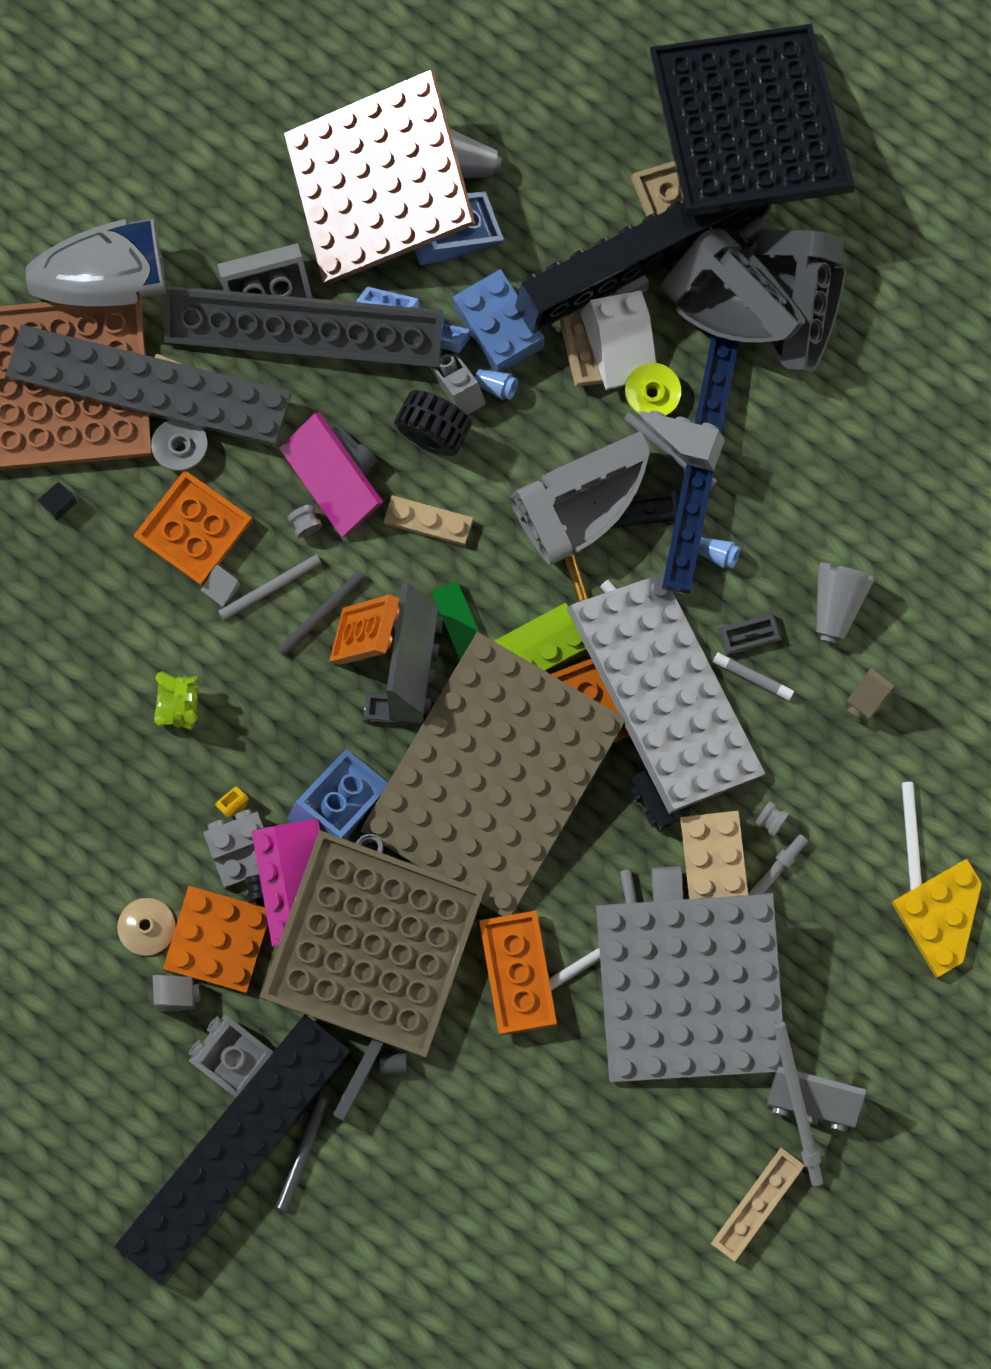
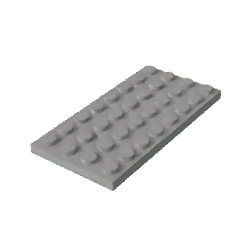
M662 573L570 605L567 611L619 715L624 717V725L670 814L757 780L764 776L765 772L672 590L662 589L664 574Z

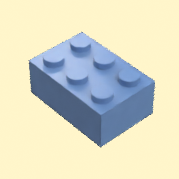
M501 269L453 296L454 310L466 329H470V335L495 372H504L544 348V335L540 330L532 334L515 307L518 295Z

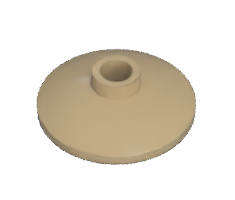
M152 898L138 899L127 905L120 914L117 925L118 935L122 944L132 953L141 956L155 955L166 949L172 941L176 928L171 910L163 902ZM149 921L150 928L148 930H141V922Z

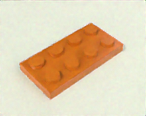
M386 595L343 608L329 662L342 665L386 654L392 643V635H390L392 626L399 615V607H397L399 598Z
M537 910L480 920L499 1036L557 1026Z

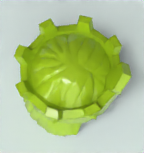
M163 671L158 672L155 677L158 682V695L154 722L157 726L173 724L178 729L183 727L191 730L194 722L198 719L195 714L197 711L198 686H193L197 682V676H178L175 678Z

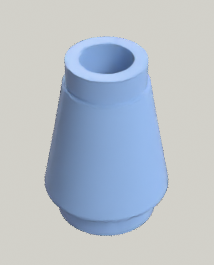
M479 369L475 375V379L483 390L501 400L505 398L511 400L513 398L518 380L512 374Z
M701 537L698 554L724 569L735 566L739 557L740 547L735 546L734 542Z

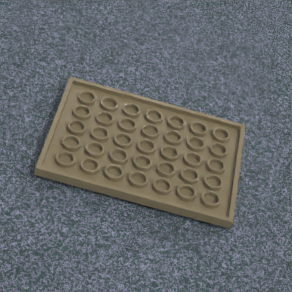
M477 632L360 831L366 835H376L384 846L423 869L483 890L481 904L501 916L513 915L623 728L625 719Z

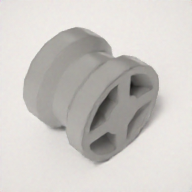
M312 505L302 506L291 512L287 517L290 524L295 526V534L299 539L314 534L322 527L320 520L314 516L315 510Z
M769 801L754 825L758 828L764 827L768 830L769 835L774 838L790 813L785 810H778L775 803Z

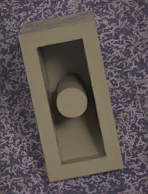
M871 668L847 699L844 706L848 709L846 711L847 714L855 721L860 722L862 720L867 724L889 698L894 685Z

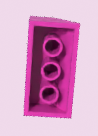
M318 819L251 831L272 946H278L316 837L320 831Z

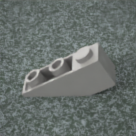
M442 349L440 367L429 366L449 401L464 411L466 415L485 406L486 402L477 380L457 353Z
M654 410L650 411V413L640 411L639 416L645 426L687 465L714 471L725 441L716 426L709 423L695 424L684 417L669 418L663 413Z

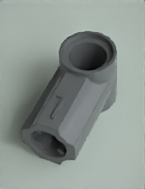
M339 425L331 428L364 475L378 463L375 456L364 445H358Z

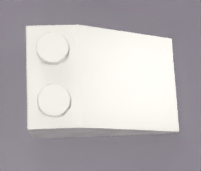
M642 291L593 299L588 302L581 312V317L605 389L626 386L628 377L637 367L647 363H656L650 315Z

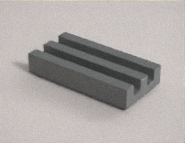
M774 613L726 625L718 629L725 648L726 657L775 644L782 640ZM767 622L771 624L769 627L732 637L727 636V633ZM769 633L774 634V636L733 647L730 646V644Z

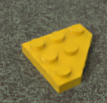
M967 859L891 902L935 978L962 964L982 885Z

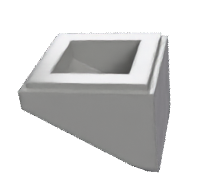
M216 565L201 588V592L221 607H224L239 589L240 583L236 578Z

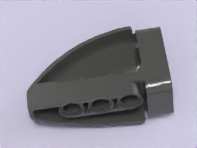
M710 229L703 232L660 285V290L677 307L676 311L683 318L704 331L729 340L741 342L787 340L795 336L805 323V319L795 303L766 266L750 249H744L740 253L741 246L723 229Z
M759 230L755 255L784 288L805 319L804 325L795 336L787 340L767 342V344L784 367L794 371L814 372L830 339L843 293L847 271L843 268H836V266L842 265L845 239L820 231Z

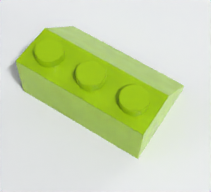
M566 603L494 641L549 674L555 673L589 655L567 611L569 606Z

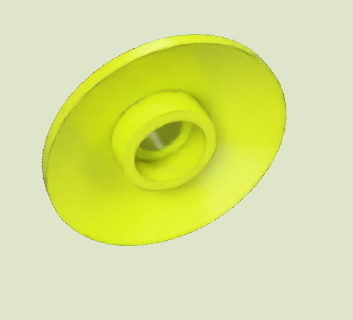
M647 363L637 367L630 374L626 382L625 394L629 405L638 414L640 411L650 413V411L654 410L668 415L677 407L680 401L681 385L676 374L667 366L659 363ZM650 388L654 389L656 397H649L647 390Z

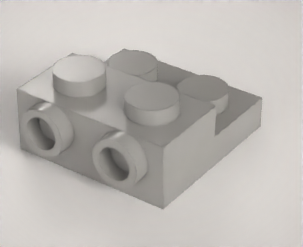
M250 809L244 810L235 815L236 820L226 824L224 820L215 821L207 826L209 830L203 832L224 889L245 882L244 879L246 877L259 875L251 832L264 828L258 812L252 813Z
M224 1015L221 1019L216 1017L209 1024L207 1031L210 1034L203 1042L198 1040L189 1051V1055L192 1057L188 1062L236 1098L271 1056L273 1051L230 1017Z

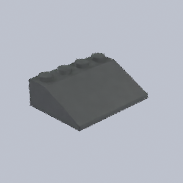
M402 582L399 615L396 622L387 685L389 720L423 724L425 714L430 713L432 706V697L427 696L429 687L434 688L436 671L431 670L432 661H438L439 644H435L436 634L442 633L443 617H438V607L408 582Z

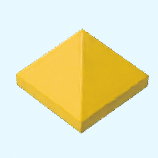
M236 786L218 800L215 806L226 817H231L245 810L249 798Z

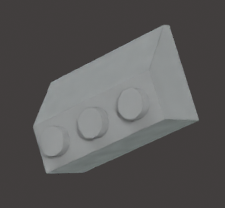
M298 243L217 264L224 291L312 298Z
M779 1066L774 1074L766 1107L773 1108L772 1113L775 1115L789 1117L790 1113H795L784 1068ZM797 1071L809 1124L818 1125V1122L821 1121L829 1123V1129L847 1133V1129L853 1130L857 1123L866 1089Z

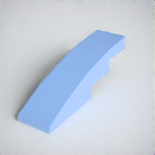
M367 287L356 300L357 303L419 308L418 298ZM443 314L442 349L459 353L470 339V329L445 324Z

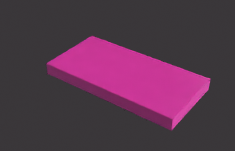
M314 413L279 448L341 537L348 536L383 503L320 413Z

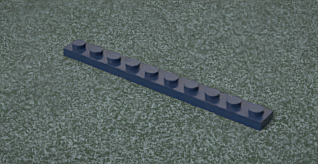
M712 334L695 424L709 423L716 426L722 432L739 341L729 340ZM686 464L662 589L690 594L714 471Z

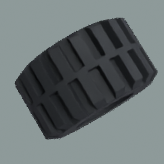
M413 390L409 392L394 424L406 438L420 447L436 454L456 456L472 426V421L464 411L450 401L430 392Z

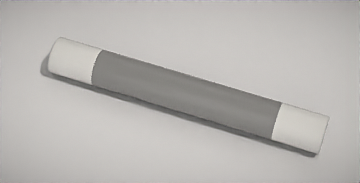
M717 652L713 663L790 701L794 690Z

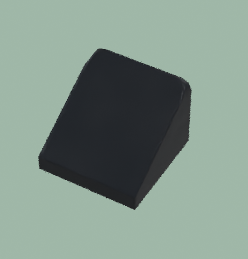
M59 482L37 500L56 521L77 503L75 497Z

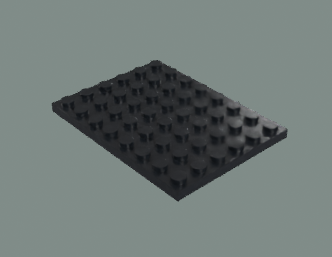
M812 24L650 47L651 62L686 217L854 193L855 184Z

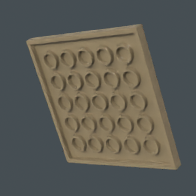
M320 830L259 998L425 1058L484 891Z

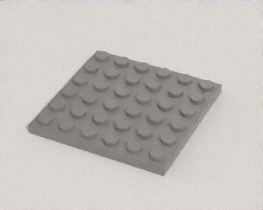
M773 893L596 905L609 1082L777 1072L779 1066L783 1067L773 1027L774 1024L783 1022Z

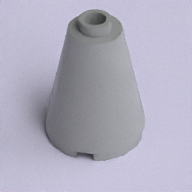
M450 129L463 178H492L494 173H499L502 157L497 156V150Z
M820 562L818 566L816 633L821 634L820 640L837 644L838 639L844 640L874 582L875 576L843 566L830 567L831 564Z

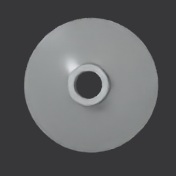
M171 420L166 421L157 428L151 441V449L156 461L164 468L172 471H184L195 467L204 458L208 447L207 437L203 428ZM180 445L186 447L183 451H176V448Z

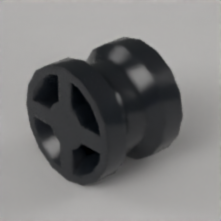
M260 876L246 877L244 881L249 891L246 895L247 902H264Z

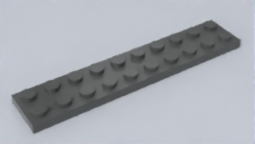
M176 286L165 287L164 343L440 367L443 310Z
M22 324L5 375L7 380L275 447L278 443L291 398V391Z

